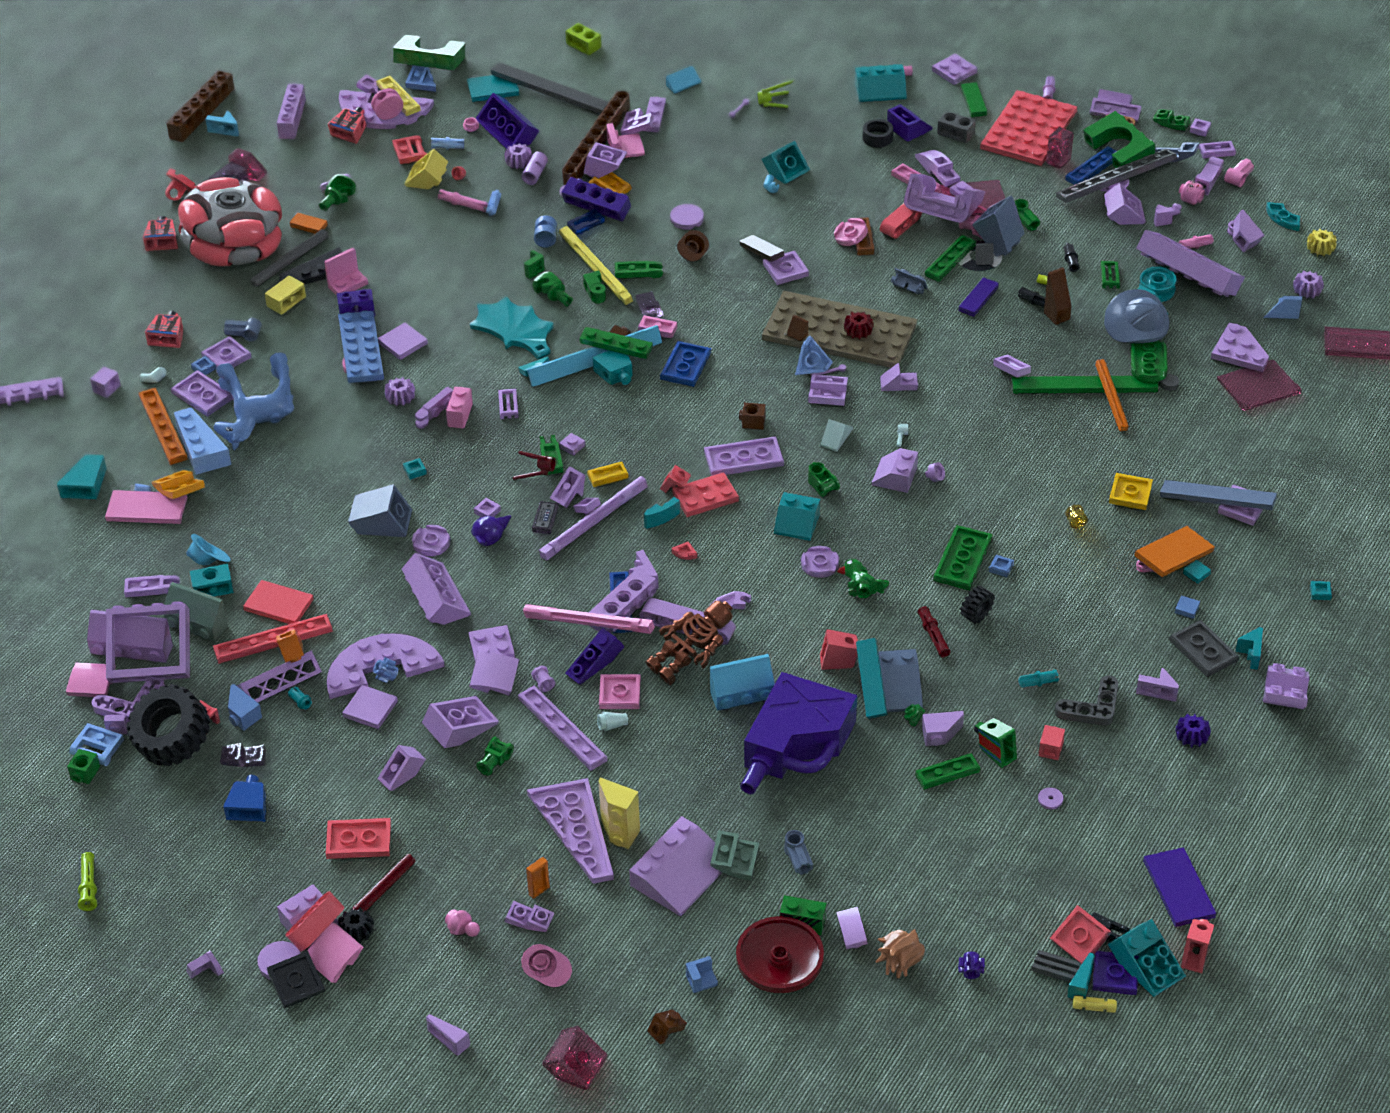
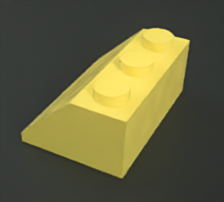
M600 777L598 781L601 822L611 843L629 849L640 832L638 791Z

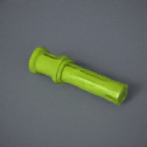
M85 852L81 855V884L78 887L80 895L78 907L83 911H92L97 907V900L95 899L97 886L94 884V854L91 852Z

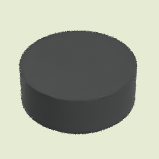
M1167 374L1161 380L1160 385L1168 391L1176 390L1179 386V378L1176 375Z

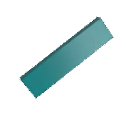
M870 638L857 641L856 647L866 717L871 719L888 715L877 639Z

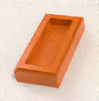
M297 213L289 222L290 227L314 234L321 229H325L328 225L327 220L302 213Z
M541 857L526 868L528 893L533 899L550 888L548 861Z

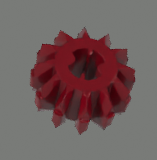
M857 311V313L851 312L850 315L846 316L844 331L847 336H852V339L859 338L860 340L861 337L867 338L868 335L872 334L874 322L871 315Z

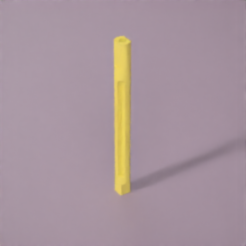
M568 226L559 230L560 236L593 271H600L602 281L625 305L633 302L628 290Z

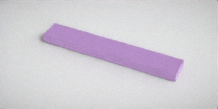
M535 685L518 694V699L590 771L607 762V756Z

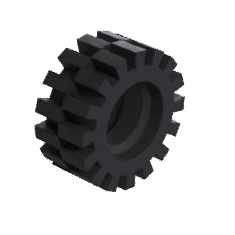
M977 586L968 593L969 596L965 597V602H962V607L960 608L961 615L974 624L984 620L985 615L988 616V612L992 610L991 606L994 605L995 600L993 593L982 586Z

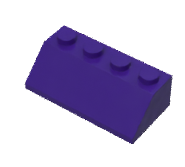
M492 93L476 117L477 121L506 149L508 146L518 145L519 143L528 146L540 132L512 104L495 93Z

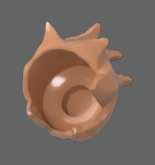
M896 930L885 937L878 938L877 940L884 943V946L878 949L882 953L876 963L886 960V975H889L891 969L892 973H895L896 970V976L899 979L902 971L904 977L908 976V969L921 961L925 953L924 945L919 942L916 930H912L909 934L903 930Z

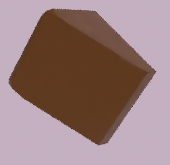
M793 315L787 335L802 341L808 335L809 321Z

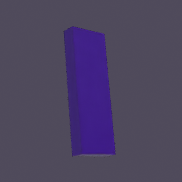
M983 277L960 304L958 311L974 317L998 289L999 283Z

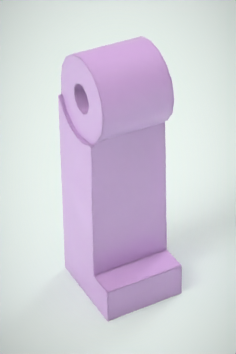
M1211 156L1202 172L1196 176L1195 182L1206 186V189H1203L1205 190V195L1209 194L1220 175L1224 164L1223 159Z

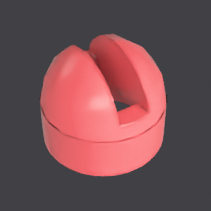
M461 166L454 167L451 171L452 177L455 180H461L466 176V170Z

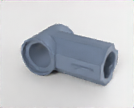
M249 318L247 322L226 320L224 333L225 335L243 336L247 341H255L262 324L256 318Z
M798 830L788 831L785 836L784 852L789 856L795 872L800 875L806 874L813 869V863L804 844V835Z

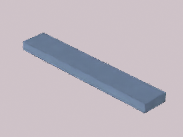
M1170 480L1164 481L1160 491V496L1165 498L1273 510L1277 499V493Z

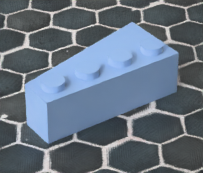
M192 407L174 412L177 430L195 475L231 465L229 449Z

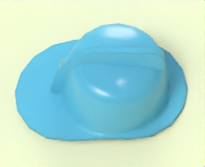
M196 534L191 535L193 542L186 554L193 561L200 565H210L217 559L223 562L230 561V557L224 551Z

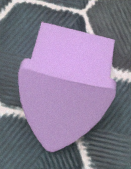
M211 951L187 964L186 969L190 978L195 977L208 968H211L217 976L224 973Z

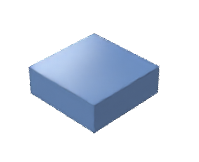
M204 356L191 363V368L194 371L198 370L207 375L216 370V364Z
M996 555L989 567V572L1008 577L1014 565V560Z
M1181 595L1175 608V613L1194 619L1200 601Z

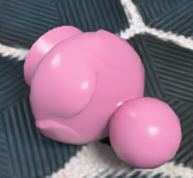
M451 910L445 917L448 930L453 935L466 933L470 937H475L480 932V926L472 922L471 915L464 910Z

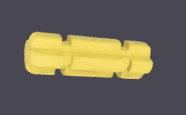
M1074 996L1073 1008L1082 1009L1084 1007L1085 1010L1101 1012L1104 1009L1107 1010L1106 1012L1114 1013L1117 1009V1001L1115 999L1104 1001V998L1095 997L1083 999V996Z

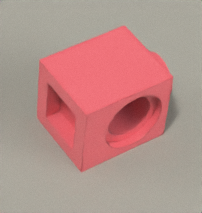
M1045 725L1038 756L1059 760L1065 729Z

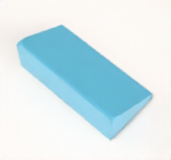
M693 66L666 76V86L673 93H678L701 83V79Z

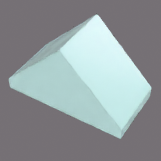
M829 419L820 447L838 452L853 430V427Z

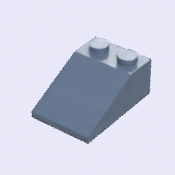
M916 649L879 651L887 712L905 711L911 704H919L923 708Z

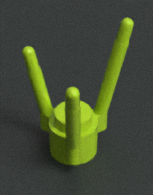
M793 80L767 89H761L760 92H757L759 105L763 104V107L788 108V105L769 102L772 101L771 97L788 94L789 91L776 93L769 91L791 84Z

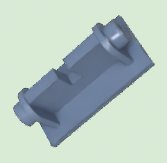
M894 269L896 276L891 278L893 285L904 289L909 284L906 289L915 294H922L924 288L928 289L926 280L922 276L912 275L905 269Z

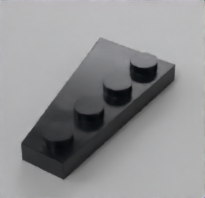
M340 247L287 270L279 274V280L282 281L286 277L291 276L305 285L327 279L325 260L342 253Z

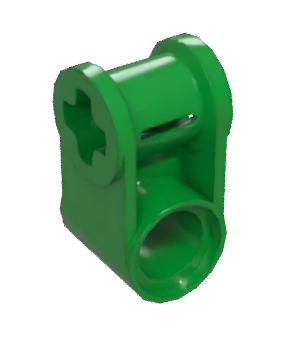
M813 462L809 465L808 483L821 497L826 496L832 490L840 489L837 477L824 464Z

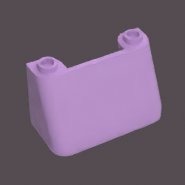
M910 174L904 204L911 210L962 223L982 203L985 191L966 189L964 194L953 197L935 192L936 181L933 177L924 174Z

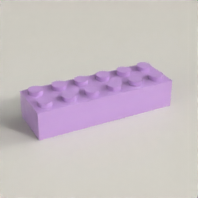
M1145 230L1136 248L1142 251L1141 255L1155 259L1156 263L1163 266L1166 265L1176 273L1184 274L1183 277L1192 281L1195 280L1200 286L1213 289L1212 292L1221 296H1236L1245 278L1160 233Z

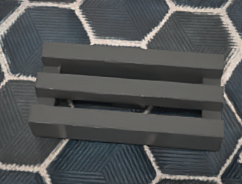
M1038 950L1031 971L1070 983L1080 968V962Z

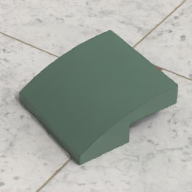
M718 830L710 866L730 876L752 881L759 843L741 840L737 833Z

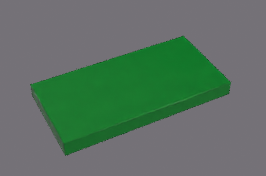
M956 525L934 573L933 581L970 591L992 541L993 534Z

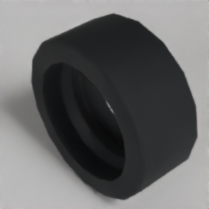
M883 119L869 120L863 125L862 140L871 147H885L893 141V126L890 122ZM871 132H883L885 134L875 135L871 134Z

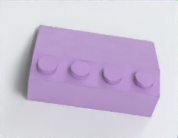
M681 816L629 870L630 886L681 917L722 873L710 866L715 842L699 826Z

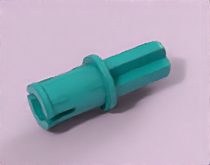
M1056 669L1045 672L1036 671L1034 674L1020 676L1018 683L1022 688L1035 685L1041 687L1042 684L1058 682L1059 678H1055V676L1059 675Z

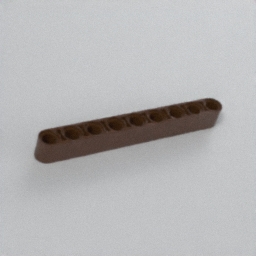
M621 90L615 93L563 166V185L567 184L570 177L582 178L587 155L594 144L597 142L605 145L607 142L606 124L613 123L614 129H616L626 115V112L629 111L630 95L627 91Z

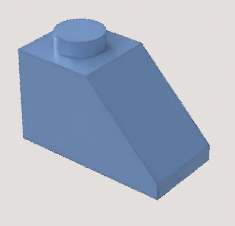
M235 684L231 685L228 703L229 720L234 726H238L244 731L262 718L260 704Z

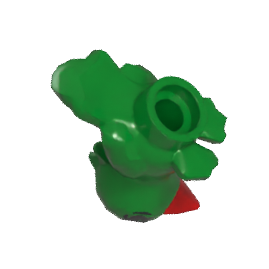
M856 559L847 560L843 567L837 571L851 579L848 583V588H852L848 590L849 595L858 596L859 598H868L876 592L883 594L889 586V581L874 579V577L867 573V568Z

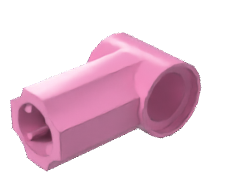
M1246 158L1241 160L1234 168L1230 167L1225 174L1224 181L1237 187H1242L1246 177L1254 169L1251 160Z

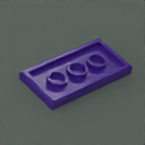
M1184 847L1144 856L1143 862L1175 927L1191 924L1194 919L1208 920L1216 918L1214 907Z

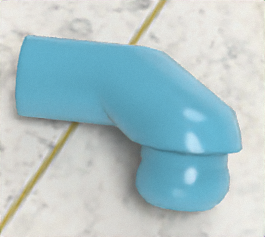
M767 175L763 185L764 188L772 194L777 193L779 184L775 185L776 182H773L774 176Z

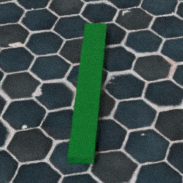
M1099 376L1012 377L1014 394L1105 393ZM1111 376L1117 393L1158 392L1157 382H1143L1133 376Z

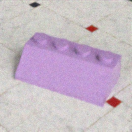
M414 553L403 566L402 571L406 581L409 582L412 588V592L416 595L419 605L423 608L426 618L432 623L436 622L445 625L468 617L471 612L444 564Z
M90 611L87 642L91 654L106 655V611ZM149 616L115 618V657L166 663L173 646L166 618Z

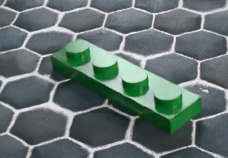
M585 327L579 338L580 344L643 359L648 358L653 348V342L590 327Z

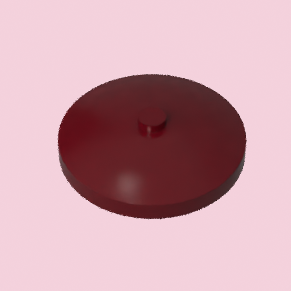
M768 917L753 923L742 933L736 947V961L742 976L756 988L771 993H790L808 986L817 978L823 966L824 948L819 935L806 923L791 917Z

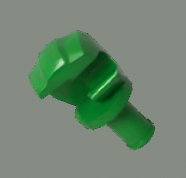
M334 175L326 186V197L319 203V208L326 212L333 204L339 205L348 202V196H352L356 192L355 182L345 175Z
M544 272L533 281L532 287L536 294L540 292L548 294L549 300H559L566 307L573 302V298L565 293L563 282L552 272Z

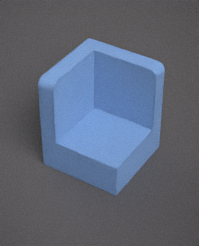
M710 956L686 963V978L693 993L718 985L712 970V959Z

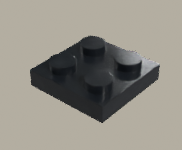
M308 951L267 967L269 977L284 1009L325 992V988Z

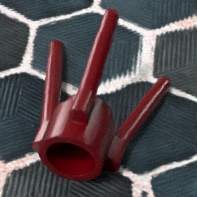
M519 451V455L537 459V467L541 471L514 476L513 480L548 475L549 471L555 470V457Z

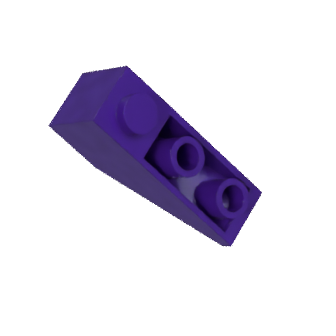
M602 627L565 674L581 685L610 664L625 646Z

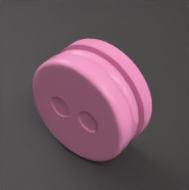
M387 88L374 95L371 107L378 118L389 120L396 117L402 111L403 100L396 90Z

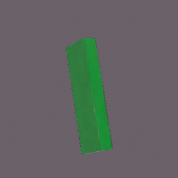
M977 82L961 84V90L970 116H987V109Z
M969 753L916 770L915 776L923 790L979 773L980 766L973 754Z

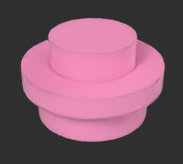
M473 117L466 118L463 128L468 132H474L479 128V122Z

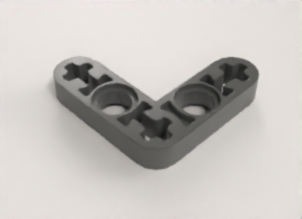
M1104 676L1101 678L1097 704L1067 699L1057 701L1055 704V715L1063 720L1110 725L1114 718L1118 680L1114 676ZM1107 684L1111 685L1110 691L1106 690ZM1109 698L1112 702L1105 703L1101 699ZM1087 710L1089 714L1083 715L1079 711Z

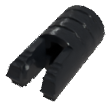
M1093 912L1091 915L1111 932L1112 929L1122 934L1130 931L1127 926L1096 912ZM1112 932L1107 939L1114 941L1120 936Z

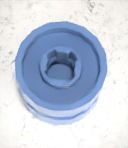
M541 216L535 222L534 241L540 247L548 248L556 242L557 222L553 217Z

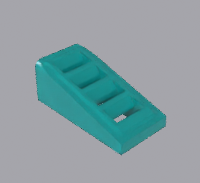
M1094 953L1088 954L1069 983L1068 998L1073 999L1074 996L1086 998L1094 965Z

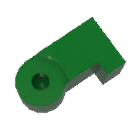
M600 271L583 274V287L591 301L595 304L604 303L606 301V288L602 284Z

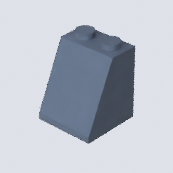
M1012 195L990 206L972 225L985 243H993L994 255L996 257L1002 254L1004 256L1009 254L1013 250L1011 247L1016 246L1024 235Z
M393 484L355 495L348 522L356 533L360 535L405 537L412 508Z

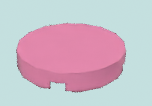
M850 218L848 222H841L834 231L836 242L842 246H851L859 243L867 235V225L859 218Z

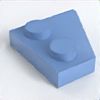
M413 65L405 82L406 88L436 92V84L433 82L430 68Z

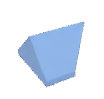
M1284 296L1279 298V302L1263 318L1299 319L1302 296Z
M808 336L801 346L795 375L825 372L833 363L811 336Z

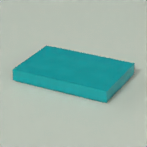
M494 75L467 79L472 102L488 100L492 93L503 98L519 95V88L516 83Z

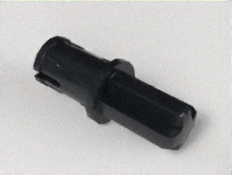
M1066 243L1063 247L1065 261L1068 263L1069 270L1076 272L1080 269L1077 260L1078 254L1075 252L1073 244Z
M1024 287L1020 288L1018 292L1019 298L1029 301L1032 305L1045 306V297L1039 295V292H1033Z

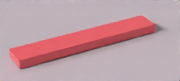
M327 614L213 645V650L218 664L279 647L276 636L293 629L297 631L301 640L333 632Z

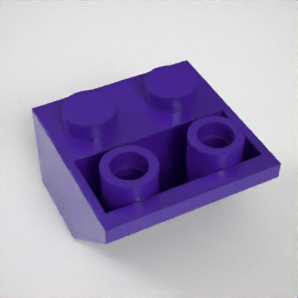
M901 104L887 110V121L892 124L893 131L907 142L933 130L931 125Z

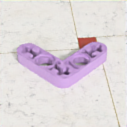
M164 680L146 681L133 702L107 695H97L92 699L93 711L102 716L125 715L127 722H130L128 718L130 712L134 711L133 706L135 703H139L141 697L144 694H149L150 690L154 688L160 689V686H164ZM117 707H124V710L120 712L114 711Z

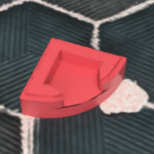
M689 541L672 547V553L678 558L685 560L697 558V552Z

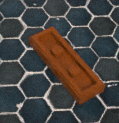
M869 217L859 218L867 225L868 232L862 241L855 244L857 255H873L874 244Z

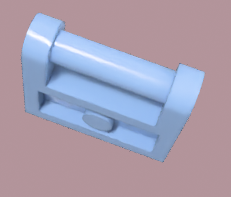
M87 723L72 743L69 753L75 755L78 749L94 752L82 748L83 745H87L104 751L102 754L97 753L99 763L108 766L111 757L124 741L122 734Z

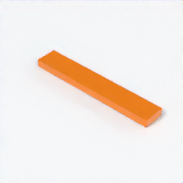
M156 388L139 392V398L169 464L172 465L188 460L187 454Z

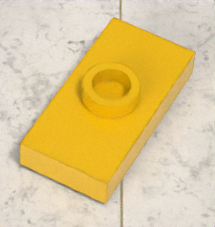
M623 462L587 471V476L593 487L629 478Z

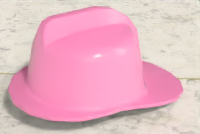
M542 944L533 945L523 953L521 959L522 968L531 978L550 987H560L570 979L572 966L569 959L562 953Z

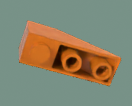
M295 629L276 636L285 663L288 661L291 663L299 661L301 656H304L302 640Z

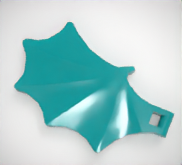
M504 297L494 304H477L478 316L476 320L470 323L471 329L486 332L499 338L504 342L505 349H508L510 346L524 348L531 352L536 359L551 354V350L546 343V337L554 328L553 322L538 318L533 306H517L508 297Z

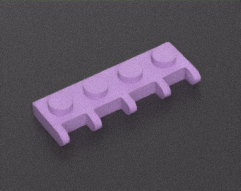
M62 377L0 386V404L7 403L8 406L12 405L11 402L22 400L30 403V399L43 397L44 400H48V396L60 395V398L64 397Z

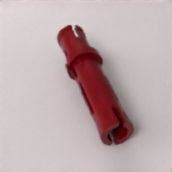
M927 606L919 608L917 614L923 622V629L928 632L938 655L941 658L947 657L951 650L938 628L937 620L933 618Z

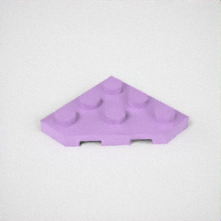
M1229 323L1212 351L1211 359L1263 372L1268 364L1269 356L1246 327Z

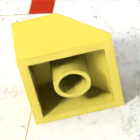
M435 149L431 150L413 164L404 185L406 187L428 190L433 186H438L442 181V175L447 170L448 161Z

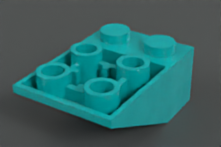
M1152 919L1136 926L1108 944L1118 963L1132 977L1135 976L1138 982L1153 997L1186 977Z

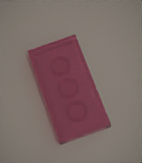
M1325 326V355L1390 359V331Z

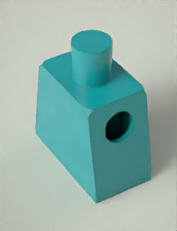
M609 350L592 357L593 371L610 385L618 382L627 385L631 382V377L633 376L632 362L628 355Z

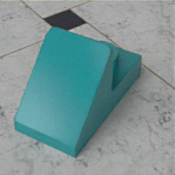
M1262 627L1256 628L1237 640L1235 651L1247 654V660L1250 661V669L1258 670L1263 635Z

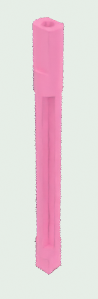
M526 604L523 608L525 617L531 619L614 628L651 634L655 628L653 621L648 619L564 610Z

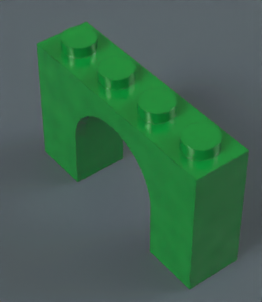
M404 35L393 47V63L454 71L465 58L464 42L449 41L441 49L426 50L420 48V37Z
M1116 111L1083 129L1085 142L1094 150L1114 139L1130 141L1127 146L1112 154L1113 167L1115 169L1155 153V143Z

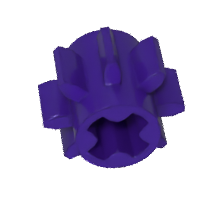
M970 951L966 952L963 957H959L958 972L963 973L965 978L976 979L980 976V973L984 974L985 958H980L978 953Z

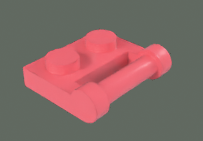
M418 135L392 140L393 148L400 164L418 161L427 154L423 149L422 139ZM412 144L416 146L418 153H414Z

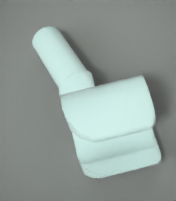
M908 424L898 425L897 447H901L903 435H908Z

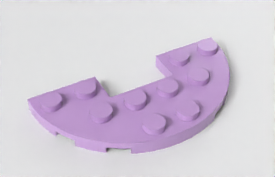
M340 90L339 93L340 108L342 110L349 109L354 111L357 107H361L365 111L366 127L373 129L396 128V125L405 124L407 126L417 121V118L422 115L425 116L434 106V99L412 97L420 105L421 111L406 116L401 111L396 117L383 120L377 117L371 107V93Z
M403 634L371 636L350 645L334 660L327 676L328 695L330 699L357 692L361 685L368 687L364 674L373 672L376 662L383 660L384 657L395 661V665L401 664L406 677L445 667L444 661L434 647L416 637Z

